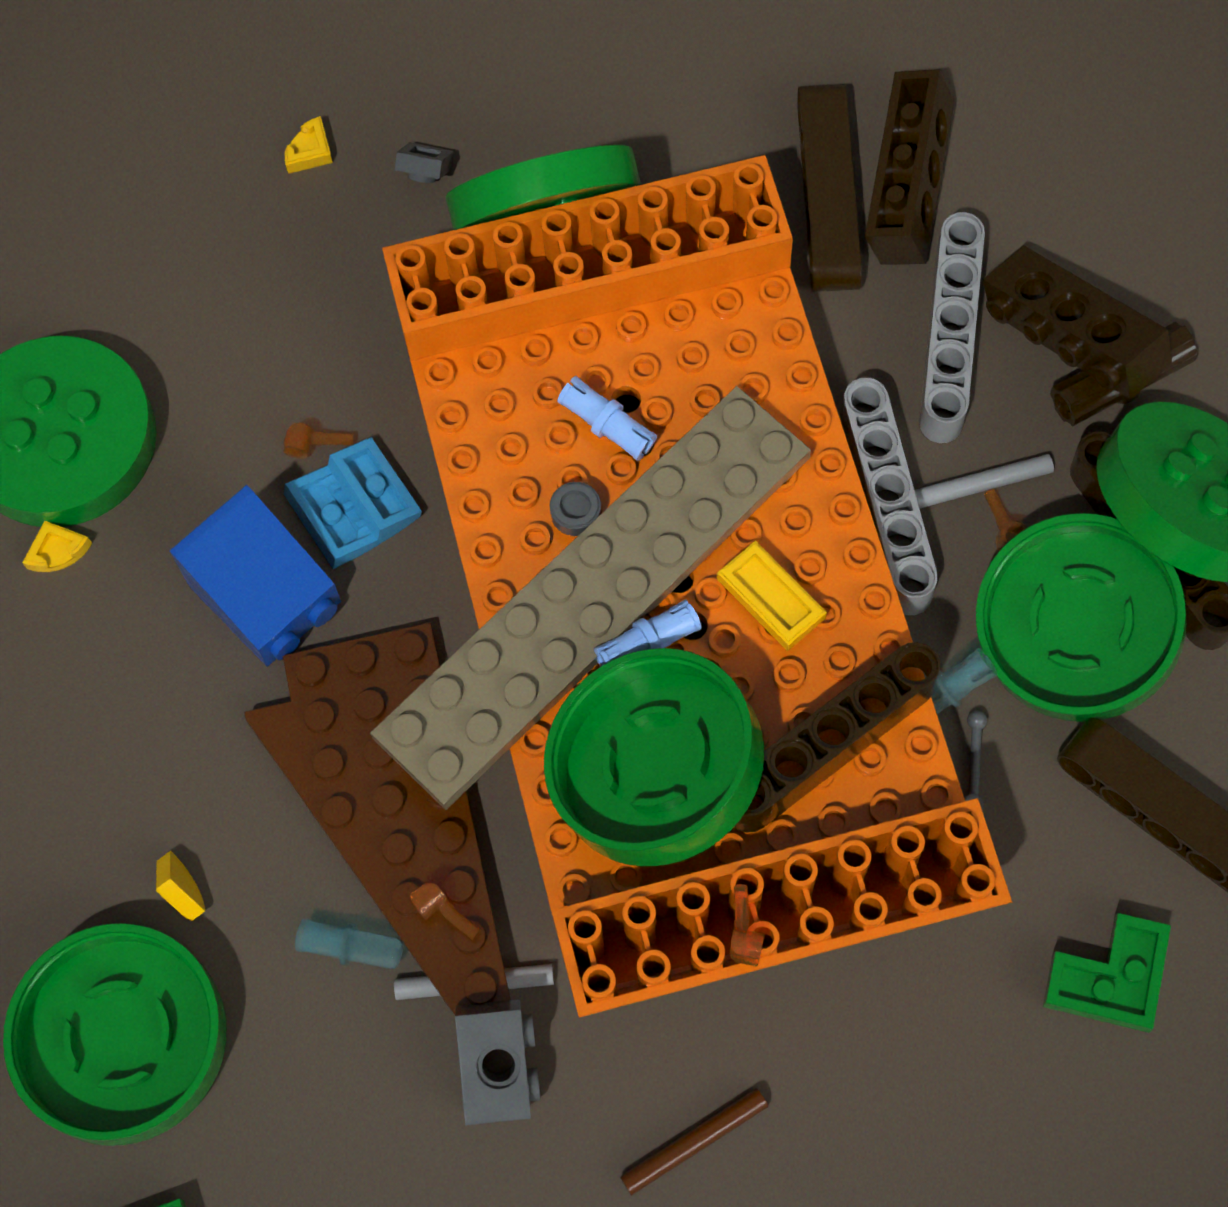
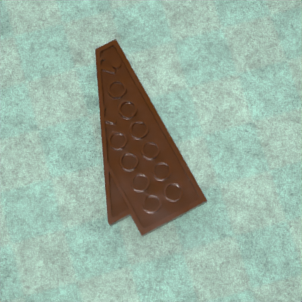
M431 623L284 655L283 660L291 701L244 712L249 726L454 1016L455 1006L511 1000L467 790L445 810L372 739L370 734L440 667Z

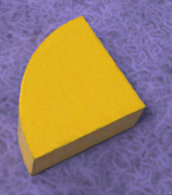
M321 116L305 122L300 127L301 131L296 134L285 149V164L288 174L333 163Z
M44 521L22 563L26 569L31 571H58L82 558L91 547L92 542L87 536Z
M170 850L157 860L156 891L183 917L193 921L205 912L204 901L193 877Z

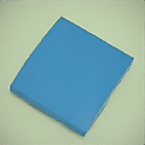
M372 437L331 454L327 466L286 483L283 493L332 569L363 555L393 537L421 517L422 510Z

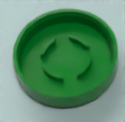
M604 145L550 154L491 171L455 187L447 193L445 199L453 230L642 185L633 149L625 145Z
M72 336L41 337L18 344L0 354L1 514L17 522L41 527L44 521L61 527L73 526L107 513L126 499L137 487L153 457L157 433L156 420L151 402L139 378L121 356L102 344Z
M1152 402L1137 406L1125 415L1098 454L1097 477L1108 506L1122 526L1141 545L1163 561L1200 578L1228 582V423L1210 413L1179 403Z
M1079 513L1056 516L1038 522L1017 534L992 560L983 577L977 597L976 627L978 639L985 658L997 679L1011 695L1027 707L1046 716L1065 721L1085 722L1089 718L1104 720L1128 712L1145 702L1157 692L1171 675L1181 655L1186 635L1187 623L1184 593L1174 566L1163 561L1141 545L1122 526L1118 519L1098 514Z
M657 648L641 650L626 654L601 666L580 682L566 698L553 720L547 737L544 753L545 782L549 796L559 815L593 850L609 859L628 865H668L683 861L707 850L720 841L740 821L749 808L761 780L764 764V741L758 718L752 706L733 679L718 665L700 655L679 649Z
M120 923L94 926L76 932L54 944L31 965L22 977L11 998L5 1018L3 1033L5 1063L11 1082L19 1097L46 1124L72 1138L91 1144L117 1146L138 1143L156 1137L176 1126L207 1095L220 1070L225 1052L226 1015L222 998L211 975L175 939L152 928L134 924Z

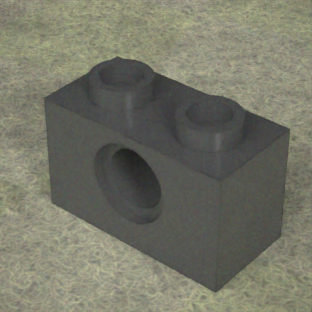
M520 999L455 1006L465 1126L531 1119L530 1102L540 1101L537 1067L526 1069L525 1048L535 1047L532 1014L521 1015ZM502 1049L510 1053L514 1061L506 1071L492 1072L485 1067L483 1063L484 1057L492 1050Z

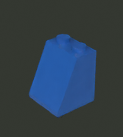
M248 485L244 486L170 550L189 587L266 667L276 659L283 660L284 655L293 653L300 643V638L313 626L320 627L328 622L336 613L337 605L342 602L333 581Z

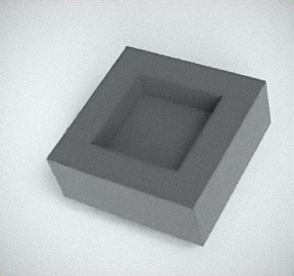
M409 142L397 151L395 170L409 173L408 177L411 180L433 183L436 179H441L452 169L454 151Z

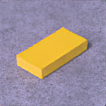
M756 540L717 572V580L787 651L826 619L827 612Z

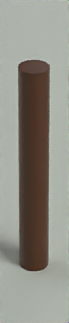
M756 1088L620 1176L630 1195H634L768 1108L769 1106L765 1098Z

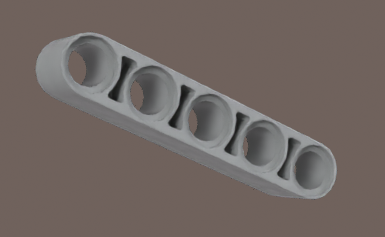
M967 212L954 213L944 221L936 252L919 420L920 429L924 436L936 443L951 442L961 434L969 406L985 231L981 220ZM962 240L968 243L969 245L961 246L955 244L952 241ZM957 281L965 285V287L956 288L947 282ZM943 324H957L961 329L949 330ZM947 365L953 367L958 372L947 374L938 367ZM946 409L953 413L954 416L951 418L939 417L934 413V410Z
M859 378L852 381L846 388L842 405L841 423L904 615H917L924 612L930 606L938 581L937 570L888 392L878 380ZM865 403L871 405L875 410L863 413L854 408V405ZM877 446L884 449L887 454L875 457L866 452L865 449ZM890 490L895 492L899 499L886 501L881 499L877 492ZM894 534H901L909 538L912 544L897 546L888 537ZM906 579H913L920 582L924 590L909 592L902 587L900 582Z

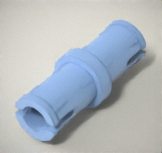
M574 376L559 394L557 402L591 425L592 433L599 438L606 436L637 461L643 458V453L647 454L656 441L657 434L651 432L625 413L621 403L615 399L609 401L590 388L578 376Z
M682 600L657 616L648 620L641 618L633 622L632 629L611 641L609 640L595 647L594 652L601 667L629 653L647 649L666 648L673 642L700 630L701 622L693 606L688 604L687 600Z

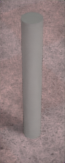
M1045 454L915 490V494L921 509L1054 472V465L1051 456Z
M552 964L504 968L509 989L554 985ZM427 976L394 979L396 1000L440 996Z

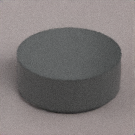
M570 482L560 486L553 493L550 500L552 522L562 533L570 536H579L601 515L599 495L591 486L581 482Z

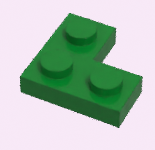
M1118 913L1114 917L1106 963L1055 951L1052 955L1043 1007L1150 1033L1155 1022L1171 925Z

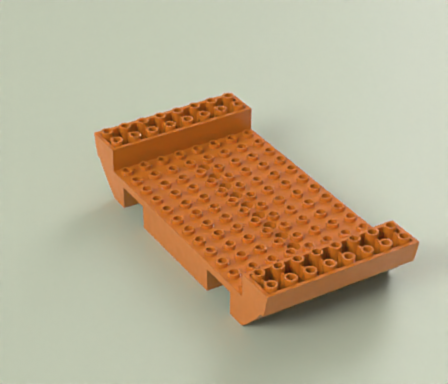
M766 155L382 247L478 629L484 626L578 537L562 533L552 522L550 500L553 493L560 486L570 482H581L591 486L599 495L602 514L724 397L738 386L811 449L810 459L689 575L693 580V585L689 590L683 593L671 592L645 619L648 620L667 611L682 600H687L688 604L693 606L699 620L707 627L706 633L696 640H689L683 637L666 648L684 650L700 655L718 665L733 679L758 718L763 735L764 751L899 647L913 642L790 269L793 237ZM574 376H578L590 388L609 401L616 400L622 395L636 397L640 401V406L635 411L627 414L648 430L657 434L652 451L648 455L643 456L640 461H637L606 436L601 438L591 432V425L557 402L564 386L570 383ZM755 540L827 612L826 619L789 651L717 580V572ZM599 663L509 749L579 1018L1012 903L979 799L965 801L931 697L922 706L764 828L756 832L745 833L733 827L720 841L707 850L683 861L660 866L628 865L609 859L593 850L562 819L554 807L547 790L544 775V753L553 720L561 705L577 685L592 672L600 668ZM908 667L901 671L908 680L921 681L925 679L923 671L919 668ZM867 698L860 702L862 708L868 712L880 713L886 709L885 704L875 698ZM834 729L825 730L818 735L823 742L830 745H838L846 740L842 733ZM785 761L777 766V770L787 777H797L805 771L799 763L794 761ZM755 794L747 810H754L760 807L763 803L762 799Z

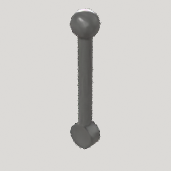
M976 710L967 717V723L972 728L969 793L965 801L978 798L983 810L984 801L979 796L982 729L987 725V717L982 711Z

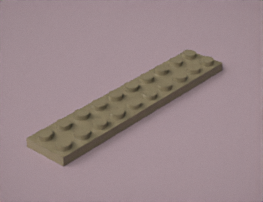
M736 386L371 731L372 739L447 810L598 664L597 655L594 652L595 647L609 640L611 641L632 629L633 622L645 618L810 459L811 449Z

